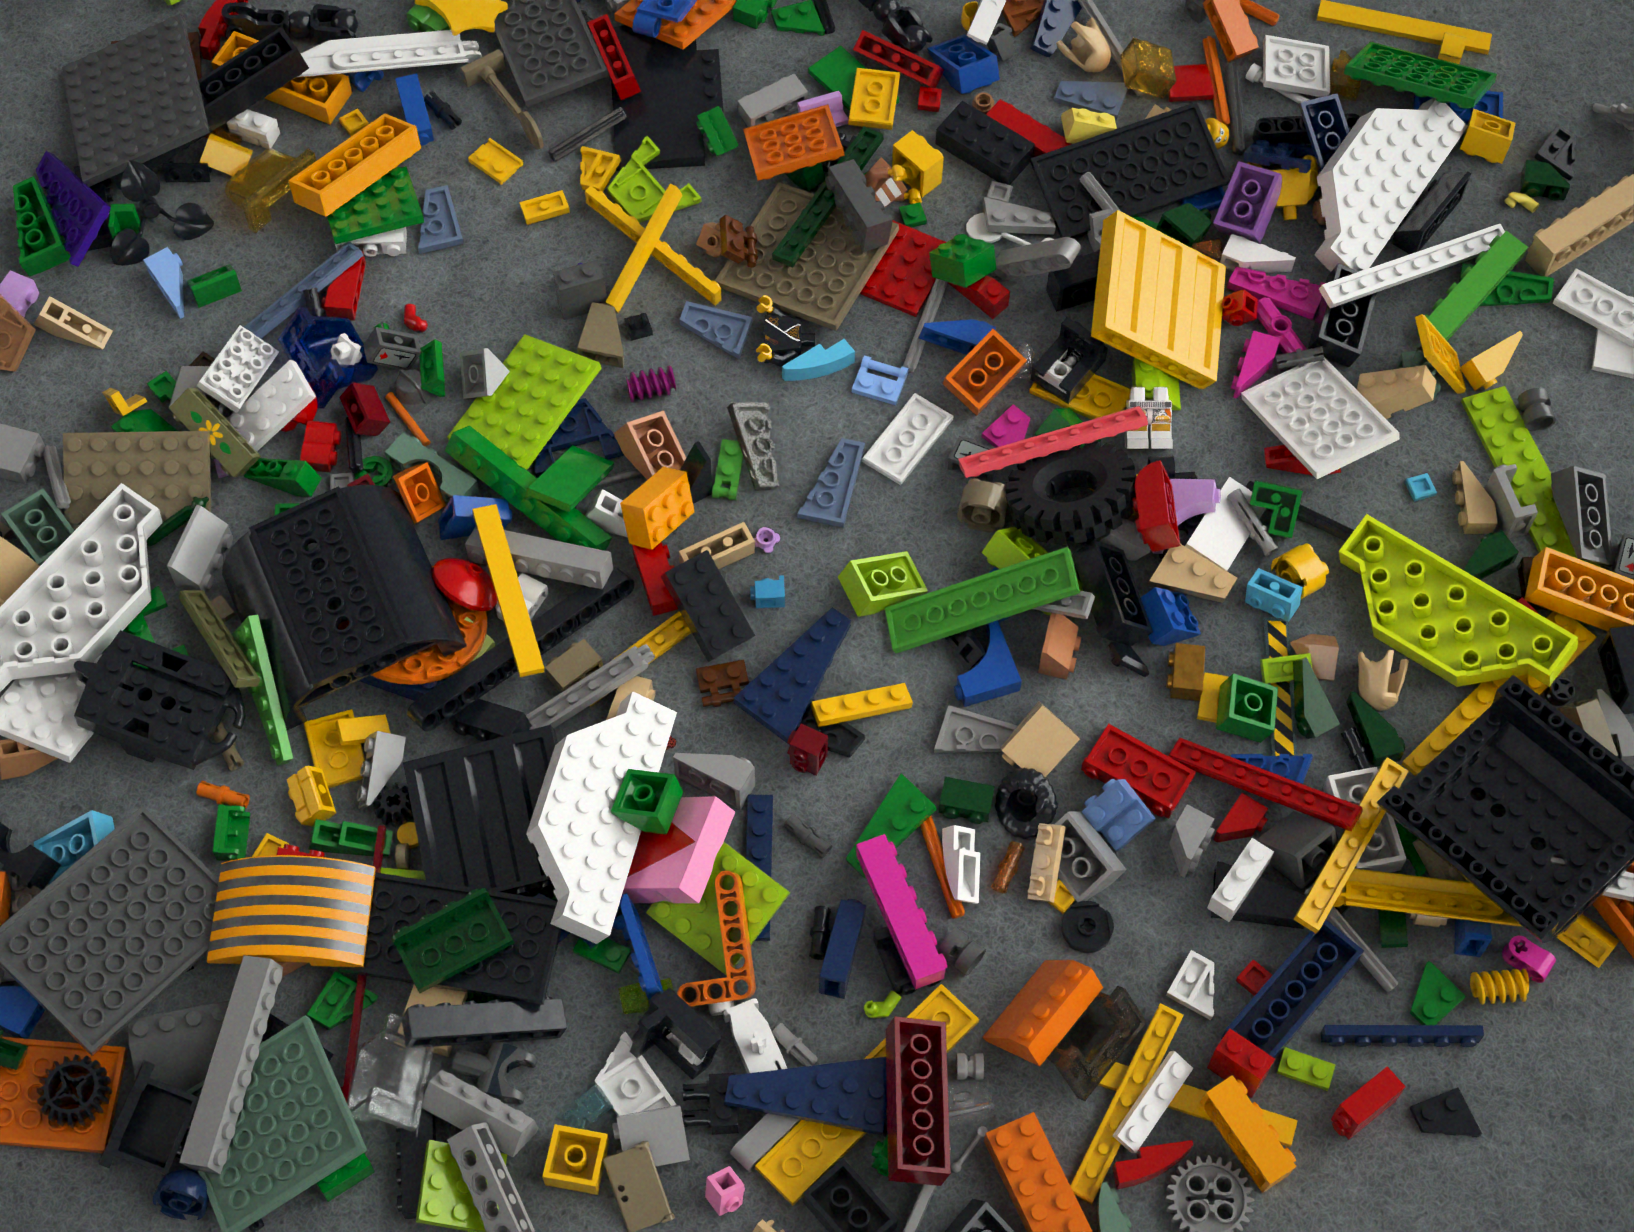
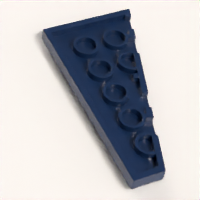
M832 607L734 697V704L787 743L791 732L799 727L806 709L810 706L824 679L827 668L830 667L837 649L840 648L851 626V620Z
M886 1057L731 1075L727 1082L724 1105L882 1135L887 1111Z

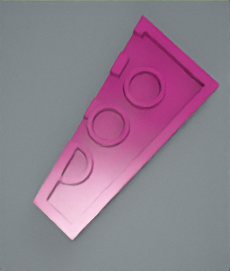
M1235 267L1228 281L1227 288L1233 291L1244 289L1258 300L1264 297L1270 298L1276 307L1313 320L1322 297L1319 288L1325 283L1320 282V285L1311 284L1307 279L1300 278L1299 281L1286 279L1285 275L1267 276L1263 271Z

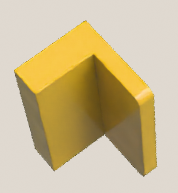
M210 133L200 163H208V166L238 179H243L253 150Z
M112 388L102 392L113 411L122 416L147 402L145 397L137 394L124 400L120 392Z
M1584 914L1565 932L1563 931L1557 936L1559 940L1598 968L1619 942L1617 938Z

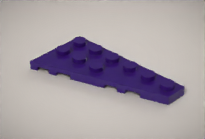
M46 151L36 168V173L42 188L47 191L46 200L53 207L51 213L59 234L64 236L65 250L70 252L71 255L69 261L72 265L79 267L91 243L96 239L101 225L107 219L111 207L84 184L54 154Z

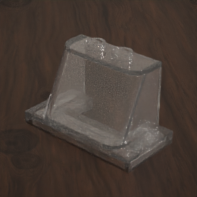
M389 1013L385 1016L383 1029L359 1046L347 1104L357 1124L381 1120L413 1132L417 1129L434 1047L406 1048L402 1017Z

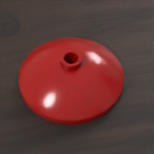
M445 558L435 563L432 568V578L437 587L448 598L461 606L476 611H489L495 608L498 600L492 579L483 568L473 562L459 558Z

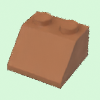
M1051 613L1038 673L1067 680L1068 673H1074L1077 658H1073L1072 655L1074 650L1079 651L1081 637L1077 636L1079 627L1064 615Z

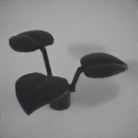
M129 160L121 178L120 188L127 199L139 202V207L142 211L138 234L130 228H125L114 237L111 245L112 262L121 266L133 265L144 261L143 259L148 257L149 244L146 239L141 238L146 218L153 219L159 213L164 215L169 220L175 222L173 232L184 240H192L204 235L213 227L214 221L204 208L195 203H185L178 207L176 218L165 212L163 208L159 207L157 200L152 197L160 191V181L157 175L144 164Z

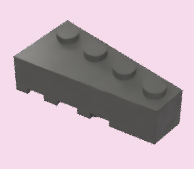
M852 159L830 166L828 168V175L825 178L826 185L835 195L836 206L841 208L844 213L843 217L846 226H850L853 231L852 235L855 244L860 245L862 252L887 245L893 219L890 214H884L883 210H885L883 203L881 201L876 202L873 188L871 186L866 187V177L855 160Z

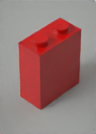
M1229 1028L1216 1047L1207 1068L1224 1080L1232 1075L1236 1080H1241L1248 1091L1246 1095L1252 1098L1266 1078L1275 1058Z
M1387 1066L1339 1105L1331 1118L1334 1130L1340 1136L1345 1135L1348 1140L1351 1139L1394 1104L1406 1086Z

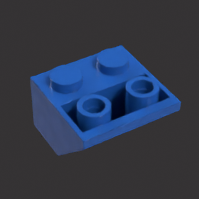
M1155 587L1140 597L1153 631L1148 635L1152 644L1166 646L1201 635L1198 621L1192 615L1188 606L1189 601L1183 593Z

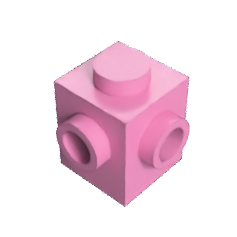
M730 1166L707 1177L705 1198L719 1216L727 1212H733L742 1205L745 1187L742 1180Z

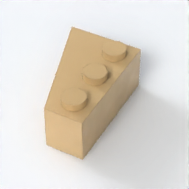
M1426 365L1363 373L1359 376L1357 391L1385 419H1388L1394 412L1402 409L1408 411L1433 401L1436 379Z
M1180 544L1181 546L1169 548L1148 583V586L1158 587L1223 603L1236 583L1237 577Z

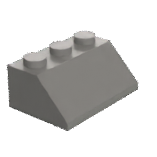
M196 505L167 567L176 588L182 590H203L205 592L206 589H210L213 585V574L216 568L219 569L222 566L223 553L226 548H230L232 545L233 535L227 523L199 505Z
M1081 811L1067 812L1054 824L1066 827L1058 877L1077 902L1086 901L1109 887L1127 870Z

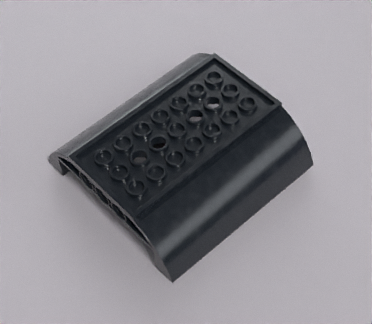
M356 485L344 488L338 486L249 527V531L231 547L225 557L222 575L241 623L248 616L258 615L286 730L307 722L303 706L433 645H438L444 657L467 647L444 593L437 587L432 578V566L403 500L398 492L390 488L377 485ZM309 544H317L314 550L305 551ZM317 563H325L321 570H313ZM341 601L338 609L330 610L333 602ZM341 622H350L346 629H338Z
M1514 675L1497 689L1492 705L1405 787L1399 790L1394 785L1377 801V804L1542 943H1547L1563 931L1565 932L1634 862V770ZM1472 792H1479L1484 796V799L1481 801L1474 800L1470 794ZM1493 808L1501 809L1504 816L1495 817L1490 810ZM1531 842H1541L1544 845V849L1535 850L1531 846ZM1553 857L1563 859L1565 866L1556 867L1552 864L1551 859Z

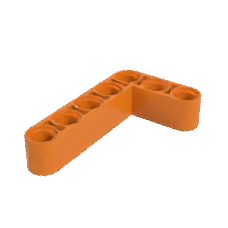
M722 871L715 879L727 977L690 982L680 986L677 995L690 1007L744 1000L752 997L756 991L741 877L732 871ZM727 876H732L734 879V886L730 890H725L723 887V880ZM733 901L737 904L738 911L734 916H729L726 912V907ZM733 928H738L741 931V938L738 942L734 943L729 937L730 931ZM737 954L743 955L745 959L743 967L739 969L733 964V958ZM740 980H744L748 984V991L744 995L739 994L736 989V985ZM714 984H719L722 987V995L717 999L711 995V988ZM690 987L694 988L697 993V997L693 1002H689L685 997V992Z

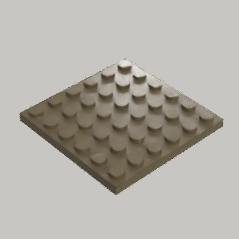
M779 182L751 224L754 227V233L757 235L755 249L758 251V259L756 260V266L750 268L747 266L746 260L738 264L728 259L715 281L721 289L759 302L758 299L766 295L771 298L772 305L781 311L837 331L898 233L899 224L892 222L887 245L862 252L860 245H856L854 242L851 227H847L845 224L842 209L836 206L793 268L773 260L772 253L813 198L814 194Z

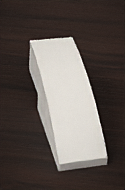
M956 825L942 828L944 865L953 897L958 901L977 904L979 903L980 853L974 852L975 829Z

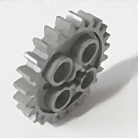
M1210 1155L1207 1156L1205 1163L1197 1156L1195 1165L1187 1160L1185 1163L1186 1170L1180 1166L1177 1168L1176 1172L1179 1176H1171L1170 1181L1174 1185L1167 1186L1166 1191L1171 1193V1195L1166 1196L1165 1202L1172 1203L1166 1211L1167 1213H1175L1171 1223H1181L1178 1229L1179 1232L1185 1229L1189 1232H1243L1244 1229L1241 1224L1247 1226L1250 1222L1246 1216H1251L1254 1210L1248 1206L1252 1205L1255 1200L1254 1198L1247 1197L1253 1189L1251 1187H1244L1248 1178L1240 1179L1238 1177L1241 1171L1240 1168L1235 1171L1230 1170L1232 1166L1231 1161L1226 1166H1223L1221 1157L1217 1159L1216 1163H1212ZM1189 1182H1198L1202 1186V1190H1192ZM1223 1182L1227 1184L1229 1191L1221 1192L1218 1190L1216 1183ZM1207 1195L1211 1196V1200H1215L1213 1205H1210L1209 1201L1205 1199ZM1186 1197L1193 1199V1201H1186ZM1226 1199H1233L1234 1202H1233V1203H1230L1229 1201H1224V1200H1226ZM1198 1208L1203 1213V1217H1193L1190 1209ZM1217 1210H1227L1230 1218L1222 1219L1219 1217Z

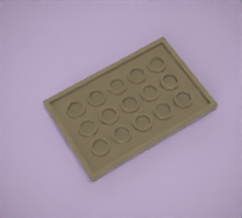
M210 431L63 433L64 483L67 486L71 500L70 507L65 509V518L73 529H77L121 483L156 506L160 511L162 522L185 506L191 505L194 497H208L209 501L206 503L205 509L211 512ZM188 521L181 525L179 528L186 527Z

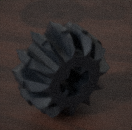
M394 783L393 789L390 790L387 786H384L385 793H379L377 795L378 800L373 802V807L376 809L375 815L378 819L382 818V823L385 826L391 821L392 826L396 828L400 820L402 824L407 823L405 817L414 818L408 787L405 785L399 789L398 784Z

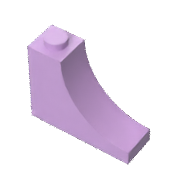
M1170 479L1173 487L1178 525L1193 516L1215 512L1216 503H1220L1221 490L1217 489L1214 479ZM1163 550L1153 552V554H1163Z

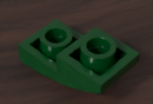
M1378 910L1381 948L1408 947L1405 913Z

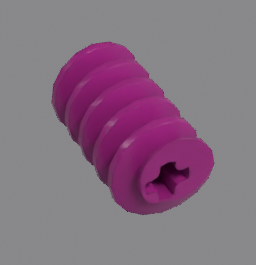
M670 365L667 366L666 373L662 367H658L657 374L651 368L648 371V376L645 375L643 370H640L638 378L634 372L630 373L629 379L626 377L631 402H634L635 395H638L642 401L644 393H647L648 397L652 399L654 391H656L659 397H662L663 390L666 391L668 396L671 395L672 388L676 391L674 373Z

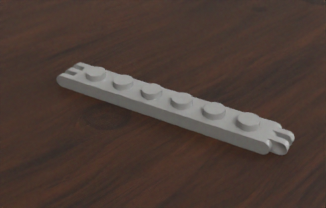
M647 644L639 648L636 646L630 648L527 714L526 717L532 725L529 730L551 725L553 728L559 726L646 670L649 666L648 663L655 658V655L650 651Z

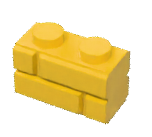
M305 766L297 774H293L286 779L289 786L288 795L294 802L296 808L295 816L301 825L313 827L316 819L326 821V819L336 814L321 768Z

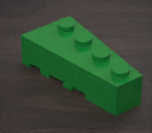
M33 176L13 185L15 211L17 212L16 228L19 234V239H17L18 248L20 249L19 263L29 277L68 261L71 255L65 250L64 238L59 234L51 213L52 209L38 181Z

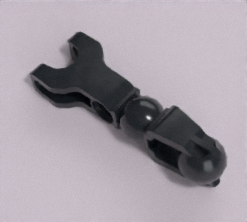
M858 0L870 12L873 11L877 20L884 23L882 34L895 45H899L909 52H918L925 47L926 43L932 42V36L923 27L924 23L911 7H900L897 0Z
M239 2L225 4L221 11L224 22L229 25L225 33L226 41L233 31L256 40H261L282 27L289 38L290 34L297 38H305L311 34L315 43L322 44L328 40L356 38L355 33L358 28V21L355 16L356 11L354 9L339 8L332 5L316 4L313 10H310V14L298 10L289 15L288 10L284 12L282 10L257 9L251 4ZM236 12L239 15H229V13ZM331 21V27L320 26L321 22Z

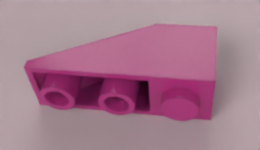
M1253 331L1251 339L1246 338L1242 351L1246 352L1245 358L1240 357L1237 370L1241 372L1239 376H1234L1231 389L1235 390L1233 398L1237 399L1241 392L1247 390L1272 368L1280 338Z

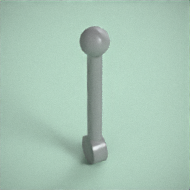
M981 1126L978 1128L974 1140L959 1160L951 1165L953 1172L958 1173L961 1171L962 1163L979 1140L985 1137V1133L988 1132L986 1127Z

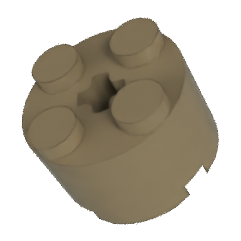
M974 478L970 479L962 491L957 513L958 520L961 523L962 520L968 523L967 527L973 530L990 533L994 532V529L999 526L1001 529L1004 526L1008 510L1005 485L1000 482L991 483Z

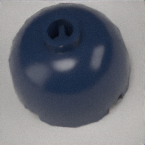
M192 1169L175 1170L168 1173L159 1182L153 1195V1204L156 1206L158 1202L162 1206L160 1212L171 1218L186 1220L183 1214L198 1216L197 1220L201 1219L206 1214L210 1201L207 1195L205 1180L198 1172ZM192 1201L196 1202V1204L191 1207Z

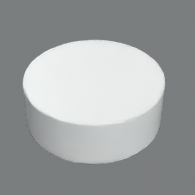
M727 1001L708 1004L709 1013L712 1016L723 1015L726 1009L735 1006V1002Z

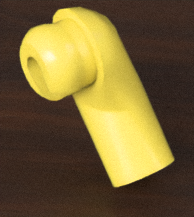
M1517 192L1509 193L1508 197L1504 200V203L1511 208H1514L1518 202L1531 213L1540 205L1528 195Z

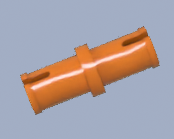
M203 780L199 783L196 791L197 796L214 800L217 804L247 808L250 800L248 794L230 790L229 786L222 785L220 787Z

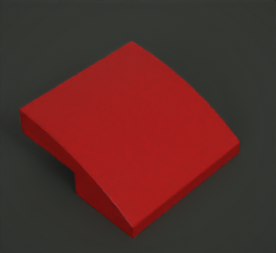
M1207 64L1163 66L1169 102L1213 100L1214 91Z

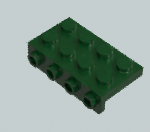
M486 888L470 891L465 898L447 903L442 910L423 916L419 922L410 927L405 926L398 929L395 935L391 937L419 993L432 988L514 944Z

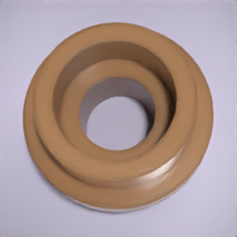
M985 92L977 94L972 102V107L984 114L988 113L994 106L992 96Z

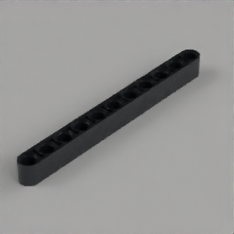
M613 567V571L603 589L584 586L533 620L531 624L540 655H543L626 598L634 589V580L620 569ZM509 638L414 701L408 708L407 716L426 732L431 731L518 672Z

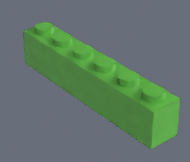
M1505 231L1501 237L1497 235L1489 244L1491 248L1487 252L1482 251L1476 258L1475 262L1477 264L1473 268L1469 266L1461 275L1462 280L1458 284L1454 282L1446 292L1448 296L1444 300L1440 298L1432 308L1434 311L1431 315L1425 314L1426 318L1446 341L1455 334L1526 253L1528 246L1508 231Z

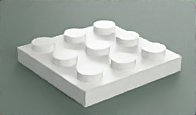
M1265 35L1263 40V87L1316 97L1328 96L1330 93L1329 46Z

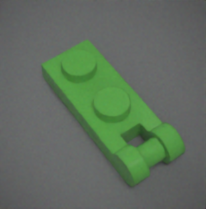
M722 439L712 498L720 499L721 496L729 497V500L736 501L746 446L744 441ZM722 484H727L731 486L730 488L722 487Z

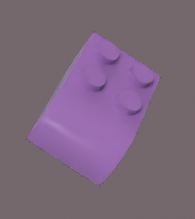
M1238 161L1213 222L1217 231L1229 236L1231 234L1242 236L1260 244L1280 195L1282 186L1281 173Z

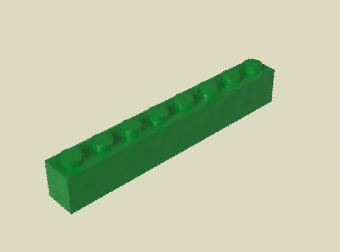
M469 425L452 433L445 452L560 542L606 551L612 536L575 507L570 512H567L528 496V487L537 478L525 468L520 467L516 461Z

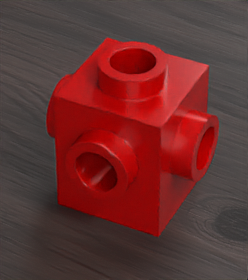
M1244 289L1224 296L1222 301V319L1232 326H1241L1244 323L1257 319L1258 299Z

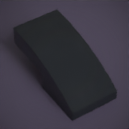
M971 629L945 637L947 642L954 648L952 653L968 671L986 654L980 641Z

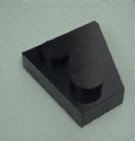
M1557 124L1534 158L1540 162L1549 163L1562 177L1571 180L1575 175L1573 162L1576 156L1574 150L1576 135Z
M1458 1087L1412 1105L1409 1108L1421 1133H1443L1454 1136L1458 1134L1472 1137L1482 1135Z

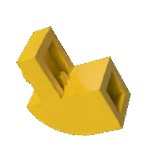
M1444 32L1438 59L1459 64L1467 37Z

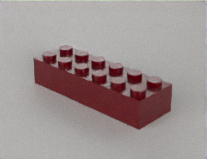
M894 1016L886 1028L888 1181L941 1186L951 1174L946 1022Z

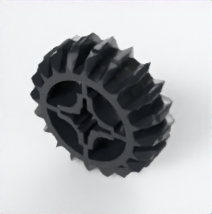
M75 1054L72 1061L64 1056L63 1064L60 1065L59 1062L54 1061L55 1069L53 1071L45 1069L48 1077L40 1078L39 1082L43 1087L37 1088V1093L41 1095L37 1101L40 1106H43L41 1111L44 1115H48V1119L51 1122L57 1120L59 1126L63 1127L68 1123L70 1128H74L78 1121L81 1126H85L86 1118L89 1117L91 1121H95L93 1114L96 1111L103 1113L104 1110L101 1104H109V1099L106 1095L112 1094V1089L108 1087L111 1079L106 1076L107 1070L104 1067L100 1068L101 1064L97 1060L92 1062L89 1056H85L81 1060V1057ZM76 1073L87 1074L86 1076L82 1075L78 1078L70 1077V1075ZM62 1081L61 1089L58 1092H56L58 1085ZM70 1084L76 1088L79 1099L73 1094ZM92 1086H94L93 1093L87 1101V1095L93 1089ZM71 1104H77L80 1106L75 1109L61 1108L63 1106L67 1107Z

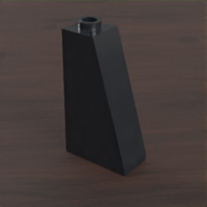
M1217 861L1214 869L1213 894L1232 868L1231 865ZM1260 877L1231 920L1304 929V926L1295 921L1294 917L1305 900L1306 895ZM1211 911V918L1223 919Z

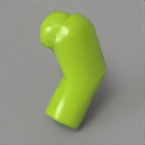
M891 990L884 1001H867L864 1005L865 1014L873 1019L886 1018L892 1013L902 997Z

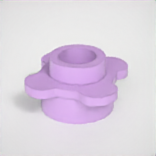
M762 527L757 532L756 538H753L755 540V547L762 548L765 553H771L775 543L780 541V536L772 529Z

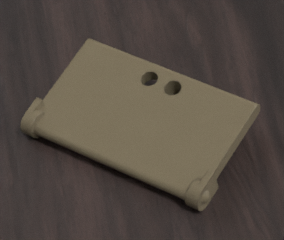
M642 1141L635 1144V1147L603 1158L628 1232H635L659 1222L665 1223L675 1218L674 1213L671 1212L649 1149L648 1141Z

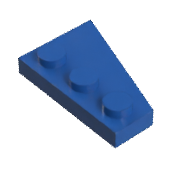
M1263 754L1231 755L1232 758L1301 784L1304 782L1313 759L1312 754H1303V756H1289V754H1279V756H1263Z

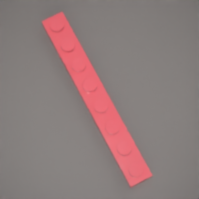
M1140 406L959 458V466L965 478L977 477L982 473L1001 470L1006 466L1021 464L1036 457H1045L1050 453L1060 450H1069L1074 446L1090 444L1101 438L1114 437L1125 431L1137 430L1148 425L1147 416Z

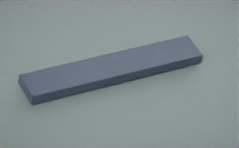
M348 242L244 326V328L262 339L306 303L303 290L318 288L317 291L320 292L363 257L364 254L358 247Z

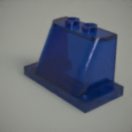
M299 307L278 338L288 359L297 363L305 379L313 388L318 401L317 408H325L338 389L348 387L352 382L361 383L373 378L378 370L376 364L367 363L364 344L349 318L311 316L307 307ZM345 333L353 343L361 346L362 358L360 362L354 365H342L336 359H331L332 345L338 342L341 334Z

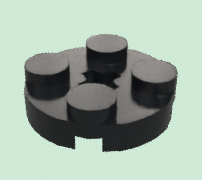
M1093 901L1075 903L1062 919L1061 931L1064 940L1070 948L1083 953H1093L1101 950L1108 945L1113 934L1114 922L1111 914L1100 907V904ZM1085 921H1088L1089 925L1094 926L1095 929H1091V932H1085L1081 927Z

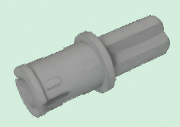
M783 1023L774 1028L772 1031L774 1038L786 1049L788 1055L792 1054L804 1067L815 1065L818 1058L802 1043L803 1039L801 1037L797 1038Z

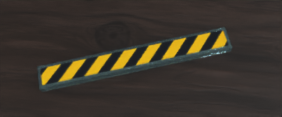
M1264 618L1265 659L1291 656L1289 622L1281 618ZM1292 680L1268 683L1278 687L1275 730L1270 734L1271 756H1279V754L1297 756Z

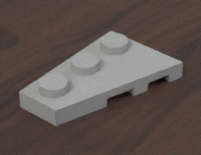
M987 197L983 199L987 232L1050 235L1055 233V222L1049 212Z
M948 705L934 753L1003 752L1001 746L1018 726Z

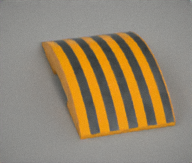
M294 855L257 856L221 863L207 963L241 964L245 955L270 958L275 962L310 963L311 966L364 967L376 868L340 859Z

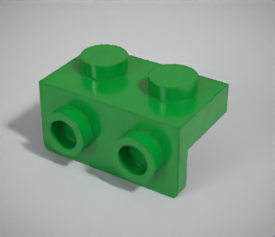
M720 106L697 115L699 119L696 122L702 134L706 133L709 139L706 143L712 154L716 153L717 156H720L739 146Z

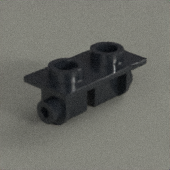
M170 161L169 163L162 164L165 182L211 181L209 173L212 172V168L208 166V163H174Z

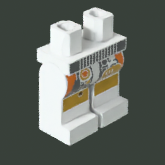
M1131 387L1130 400H1126V410L1140 406L1147 416L1148 425L1134 431H1125V448L1148 449L1149 446L1151 449H1173L1171 431L1172 401L1168 400L1167 387H1153V400H1145V387Z

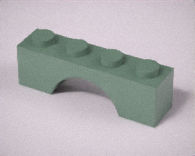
M402 433L385 451L386 459L400 472L409 467L428 462L431 471L442 479L440 491L443 500L449 502L453 495L474 497L479 492L477 479L473 474L463 472L453 461H446L440 457L436 450L426 448L414 436L410 437Z

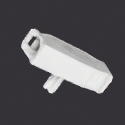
M756 998L726 1009L723 1012L725 1023L730 1022L732 1038H734V1044L747 1073L787 1069L768 1022L758 1011L759 1004Z

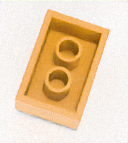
M662 467L620 503L629 544L651 550L695 513L687 472L668 467Z

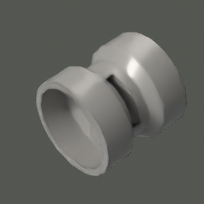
M956 1053L957 1080H965L967 1076L973 1077L975 1080L984 1079L983 1053H975L970 1057H967L965 1053Z

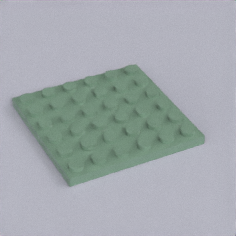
M303 1016L260 1044L259 1055L255 1060L251 1073V1082L246 1089L243 1108L239 1112L235 1125V1134L231 1139L227 1160L223 1165L221 1174L198 1171L206 1182L207 1195L222 1232L242 1231L367 1151L309 1017ZM205 1080L186 1092L200 1097ZM186 1131V1133H185V1135H184L186 1139H187V1136H188V1133H189V1132H187V1131Z

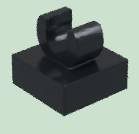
M646 313L624 318L631 341L653 335Z

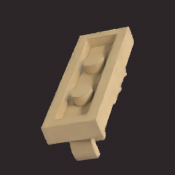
M1039 823L1027 899L1054 903L1065 826Z

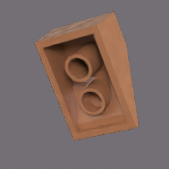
M664 410L627 422L614 433L625 457L647 480L662 467L680 470L686 459Z

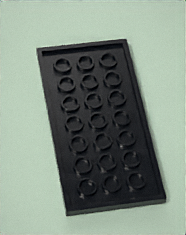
M1197 102L1033 157L1030 160L1061 238H1076L1087 234L1091 230L1089 214L1102 211V208L1080 182L1081 176L1087 172H1091L1120 211L1132 218L1229 185L1230 183L1228 174Z
M375 872L364 967H338L340 972L414 984L391 937L395 935L398 929L412 926L419 922L423 916L442 910L447 903L459 901L465 898L470 891L478 888ZM487 890L514 944L433 987L544 1005L562 930L551 924L558 901Z

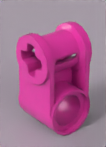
M1514 936L1502 950V957L1506 963L1520 972L1525 968L1528 977H1533L1531 980L1537 983L1545 981L1556 962L1553 954L1540 948L1524 936Z

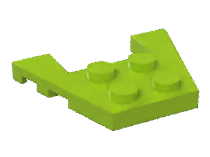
M648 136L643 139L641 146L638 150L634 151L627 165L620 170L607 188L610 196L620 205L623 211L629 216L635 217L639 223L651 219L665 193L664 188L644 167L645 164L660 154V149ZM689 183L680 189L683 196L675 211L702 202L701 196Z

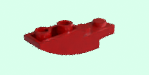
M216 0L208 9L198 27L202 39L200 50L203 59L212 60L214 53L219 52L221 36H225L227 27H229L222 18L221 11L224 5L239 2L248 3V0ZM236 12L229 13V15H239Z

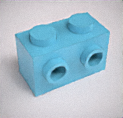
M1258 568L1247 584L1245 603L1289 622L1300 606L1302 587Z

